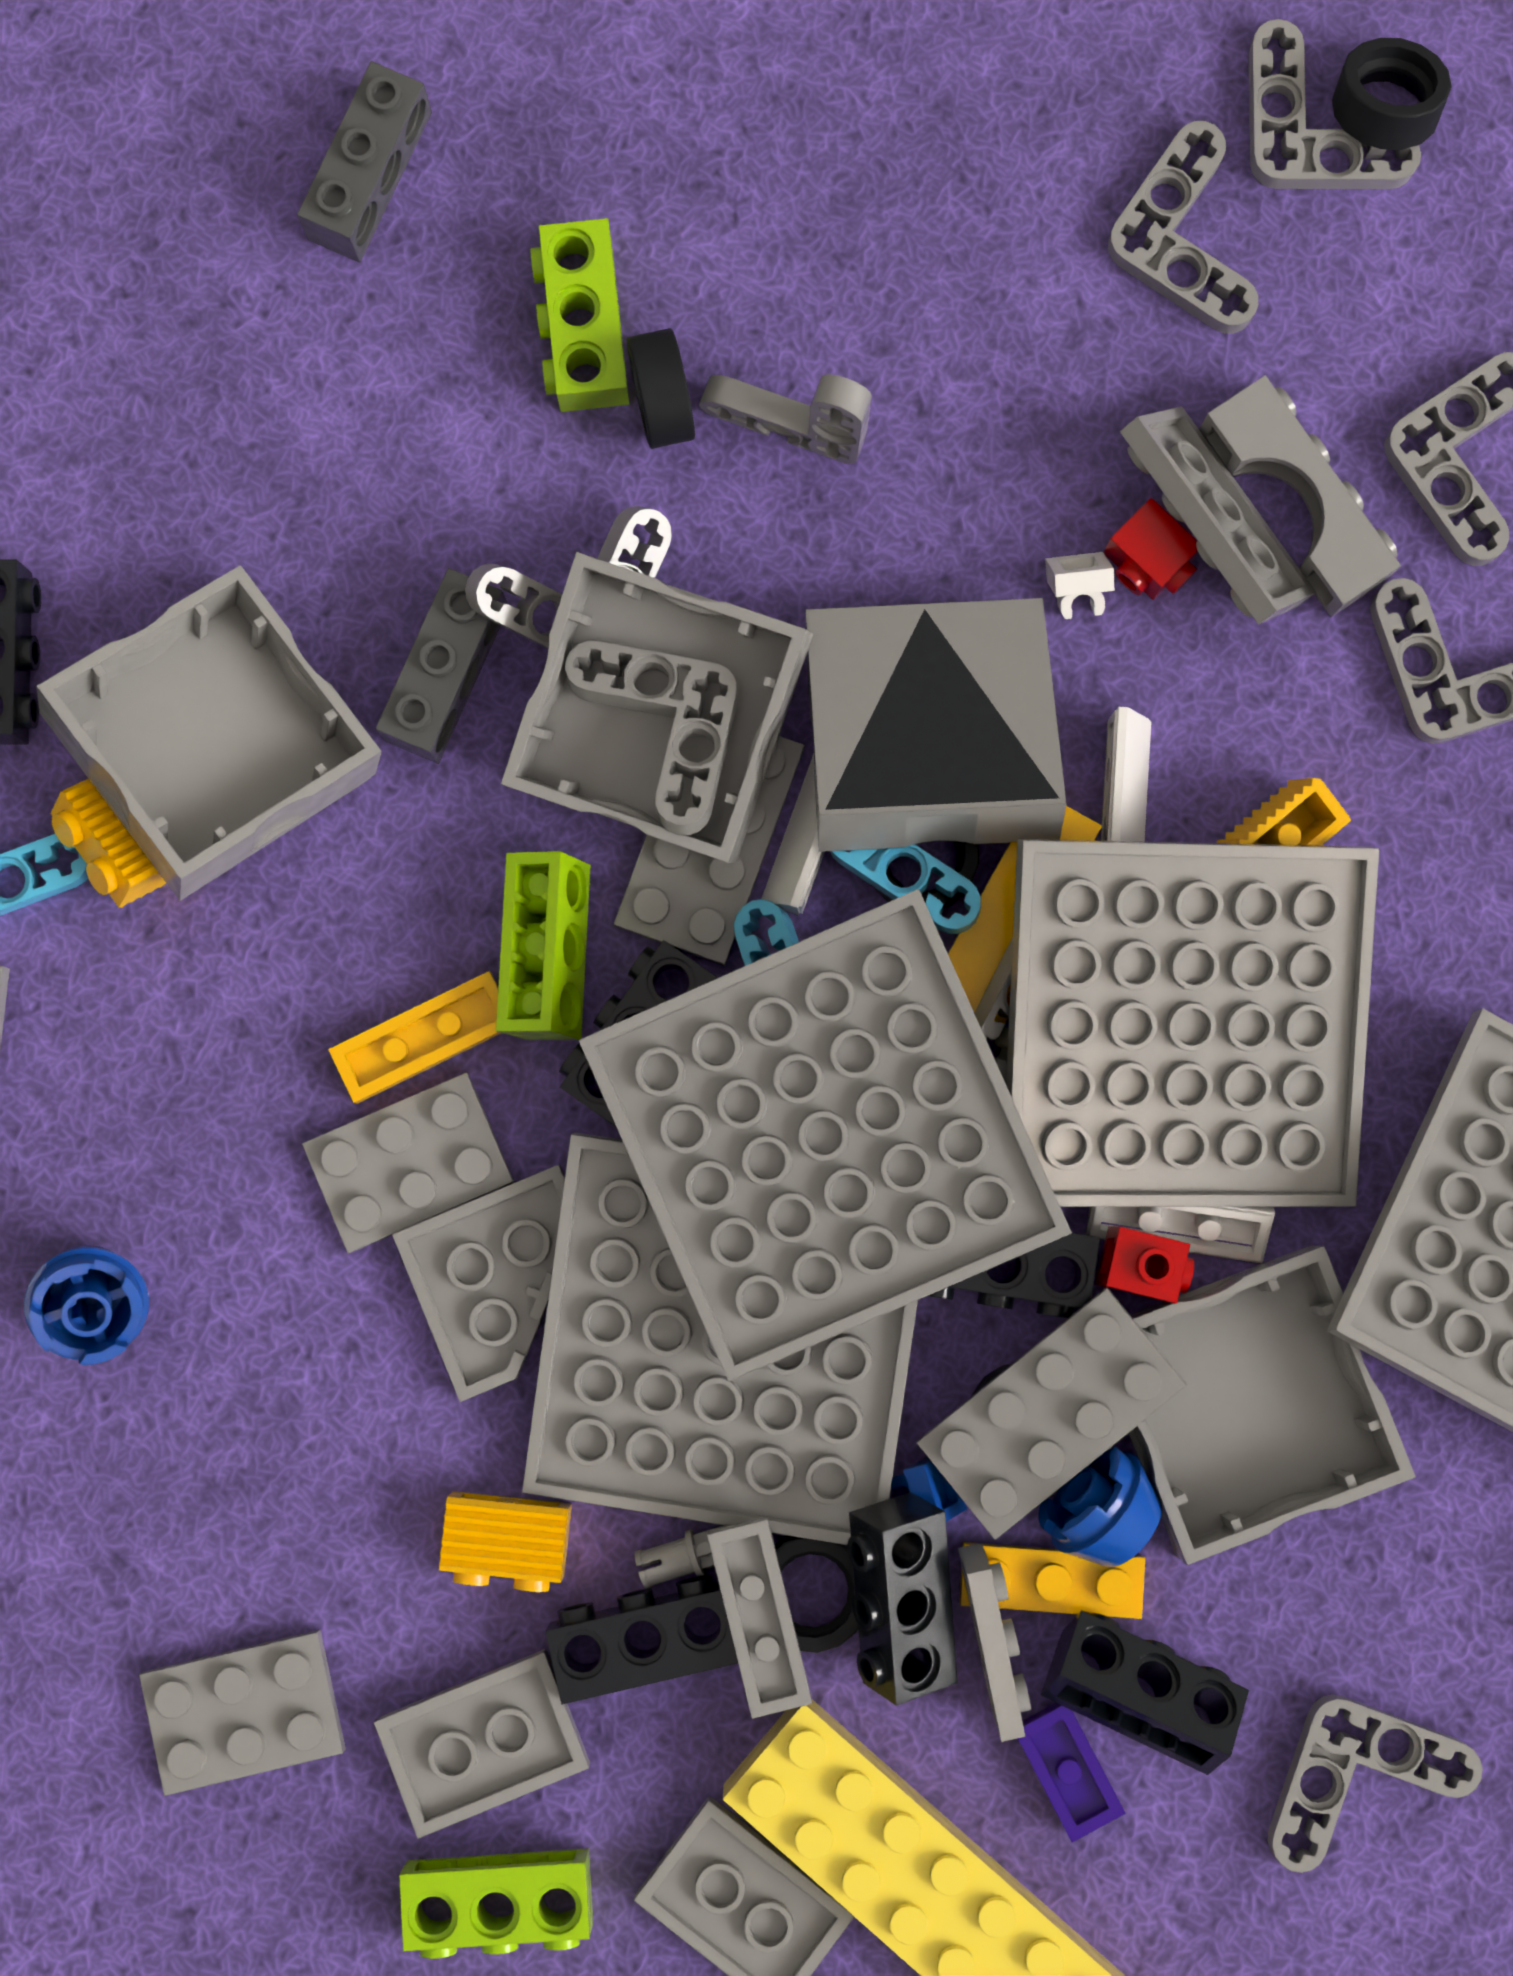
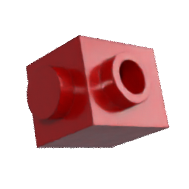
M1152 498L1110 538L1103 552L1118 567L1115 570V574L1129 591L1136 595H1141L1144 591L1152 600L1165 588L1174 595L1198 570L1191 563L1198 553L1196 548L1197 540Z
M1108 1226L1095 1285L1177 1304L1179 1293H1187L1193 1278L1195 1263L1193 1258L1188 1257L1190 1244L1121 1226Z

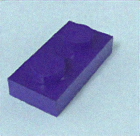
M1054 1703L1022 1721L1025 1737L1018 1738L1072 1843L1126 1814L1072 1710Z

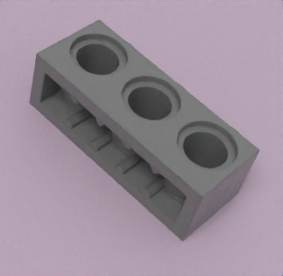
M370 61L297 213L309 241L361 263L432 114L424 83Z
M450 568L447 569L376 726L377 732L385 742L437 764L441 761L501 625L480 616L471 609L466 600L465 593L469 576ZM487 585L485 593L492 597V601L496 600L508 604L502 590Z

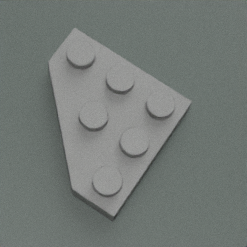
M556 1165L392 1234L460 1402L518 1378L548 1306L565 1181L561 1165Z

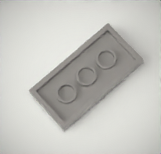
M1182 406L1137 416L1120 431L1129 444L1127 451L1133 463L1142 472L1153 477L1163 491L1162 501L1166 509L1174 518L1186 523L1198 540L1196 548L1201 558L1213 569H1219L1232 587L1230 594L1233 602L1244 615L1250 618L1253 617L1259 625L1298 607L1317 593Z
M779 736L737 861L727 863L647 835L616 916L614 926L662 943L664 940L678 950L725 966L735 940L734 922L736 915L749 902L805 745Z
M1106 1287L918 1439L917 1444L994 1540H996L1178 1394L1187 1384Z

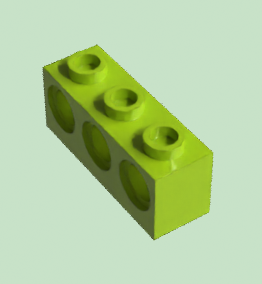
M609 219L539 225L541 247L530 248L534 283H545L547 303L536 304L540 339L551 338L553 359L542 360L546 395L557 394L561 412L629 405ZM570 254H580L587 258L585 264L577 269L569 270L559 265L560 261ZM576 309H585L593 314L592 319L581 326H573L564 321L566 316ZM584 364L593 365L600 370L599 374L589 382H577L570 377L576 367Z
M564 852L506 853L496 1020L497 1032L525 1040H580L582 1038L591 865Z
M589 1848L407 1860L399 1874L403 1951L420 1950V1956L423 1958H445L456 1954L457 1948L478 1946L482 1947V1952L485 1954H506L516 1951L519 1948V1944L543 1942V1948L547 1950H567L579 1946L580 1940L590 1939L593 1926ZM551 1889H564L572 1895L576 1905L568 1912L557 1913L546 1906L543 1895ZM489 1893H502L511 1900L514 1911L504 1917L493 1916L484 1908L482 1898ZM428 1897L442 1898L449 1904L452 1916L444 1921L432 1920L424 1913L421 1901Z

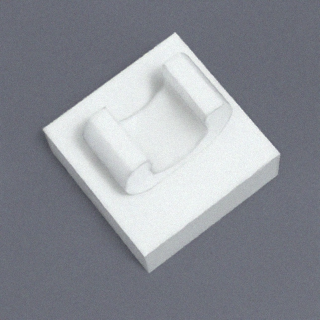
M1103 552L1045 558L1047 583L1057 597L1058 608L1065 619L1072 618L1071 605L1073 600L1079 595L1090 596V605L1095 616L1103 614L1105 599L1101 592L1115 591L1114 567Z

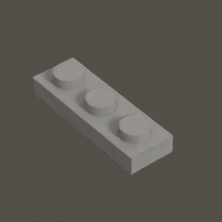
M768 1517L708 1531L707 1536L752 1719L812 1704V1696Z
M982 1543L960 1547L958 1551L996 1727L1001 1742L1025 1737L1021 1712L1030 1711L1031 1704L1023 1673L1016 1675L1012 1673L1009 1657L1020 1655V1650L1012 1619L1002 1620L998 1602L1009 1599L1000 1562L989 1564Z

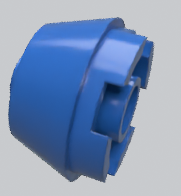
M77 1246L51 1258L36 1271L25 1292L23 1303L24 1316L30 1332L39 1345L48 1353L51 1351L68 1359L79 1360L81 1365L99 1364L113 1359L124 1352L140 1333L149 1311V1294L143 1277L128 1260L100 1246Z
M1113 1445L1111 1450L1105 1451L1059 1488L1053 1501L1049 1498L1044 1500L1039 1507L1038 1520L1041 1528L1051 1535L1052 1543L1057 1550L1105 1567H1116L1133 1558L1148 1543L1159 1524L1162 1505L1137 1456L1128 1451H1120Z

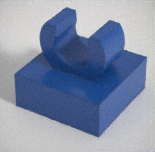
M928 1457L903 1469V1473L892 1478L891 1489L902 1486L909 1488V1492L944 1510L946 1522L967 1510L965 1502Z

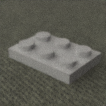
M467 1072L302 1143L347 1253L355 1252L394 1233L514 1182Z
M321 1629L151 1669L139 1674L164 1796L342 1754L346 1750Z
M547 1649L377 1717L374 1721L375 1728L418 1839L590 1767V1760L568 1703L561 1705L554 1668Z
M710 1795L635 1893L634 1901L728 1976H811L854 1918L849 1911L779 1849Z

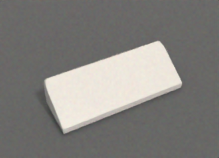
M1118 707L1108 719L1101 841L1145 842L1151 721L1128 707Z
M814 754L761 898L771 901L782 910L796 915L803 914L825 851L819 852Z
M1089 1207L1086 1235L1100 1237V1239L1105 1240L1108 1226L1113 1225L1101 1224V1222L1132 1226L1142 1229L1133 1230L1189 1243V1253L1262 1264L1275 1210L1274 1207ZM1158 1230V1231H1164V1232H1171V1233H1177V1234L1197 1236V1237H1200L1201 1239H1199V1238H1192V1237H1186V1236L1166 1234V1233H1159V1232H1155V1231ZM1214 1240H1223V1241H1229V1242L1249 1244V1245H1252V1247H1251V1246H1245V1245L1225 1243V1242H1218V1241H1214Z

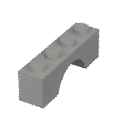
M1265 375L1210 411L1199 430L1232 476L1243 474L1273 476L1290 485L1302 497L1311 516L1313 535L1309 552L1299 569L1317 592L1315 594L1330 617H1333L1388 580L1401 567L1396 559L1398 555L1397 549L1389 535L1380 528L1375 529L1363 513V501L1357 490L1349 482H1341L1329 465V453L1322 441L1314 434L1308 435L1296 419V408L1287 392L1281 387L1274 388Z

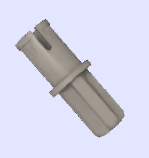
M722 1525L696 1534L692 1529L685 1531V1537L645 1550H636L634 1553L636 1566H642L643 1568L662 1562L660 1566L638 1572L644 1588H652L653 1585L692 1573H696L698 1578L705 1576V1569L715 1567L707 1533L708 1531L727 1526Z

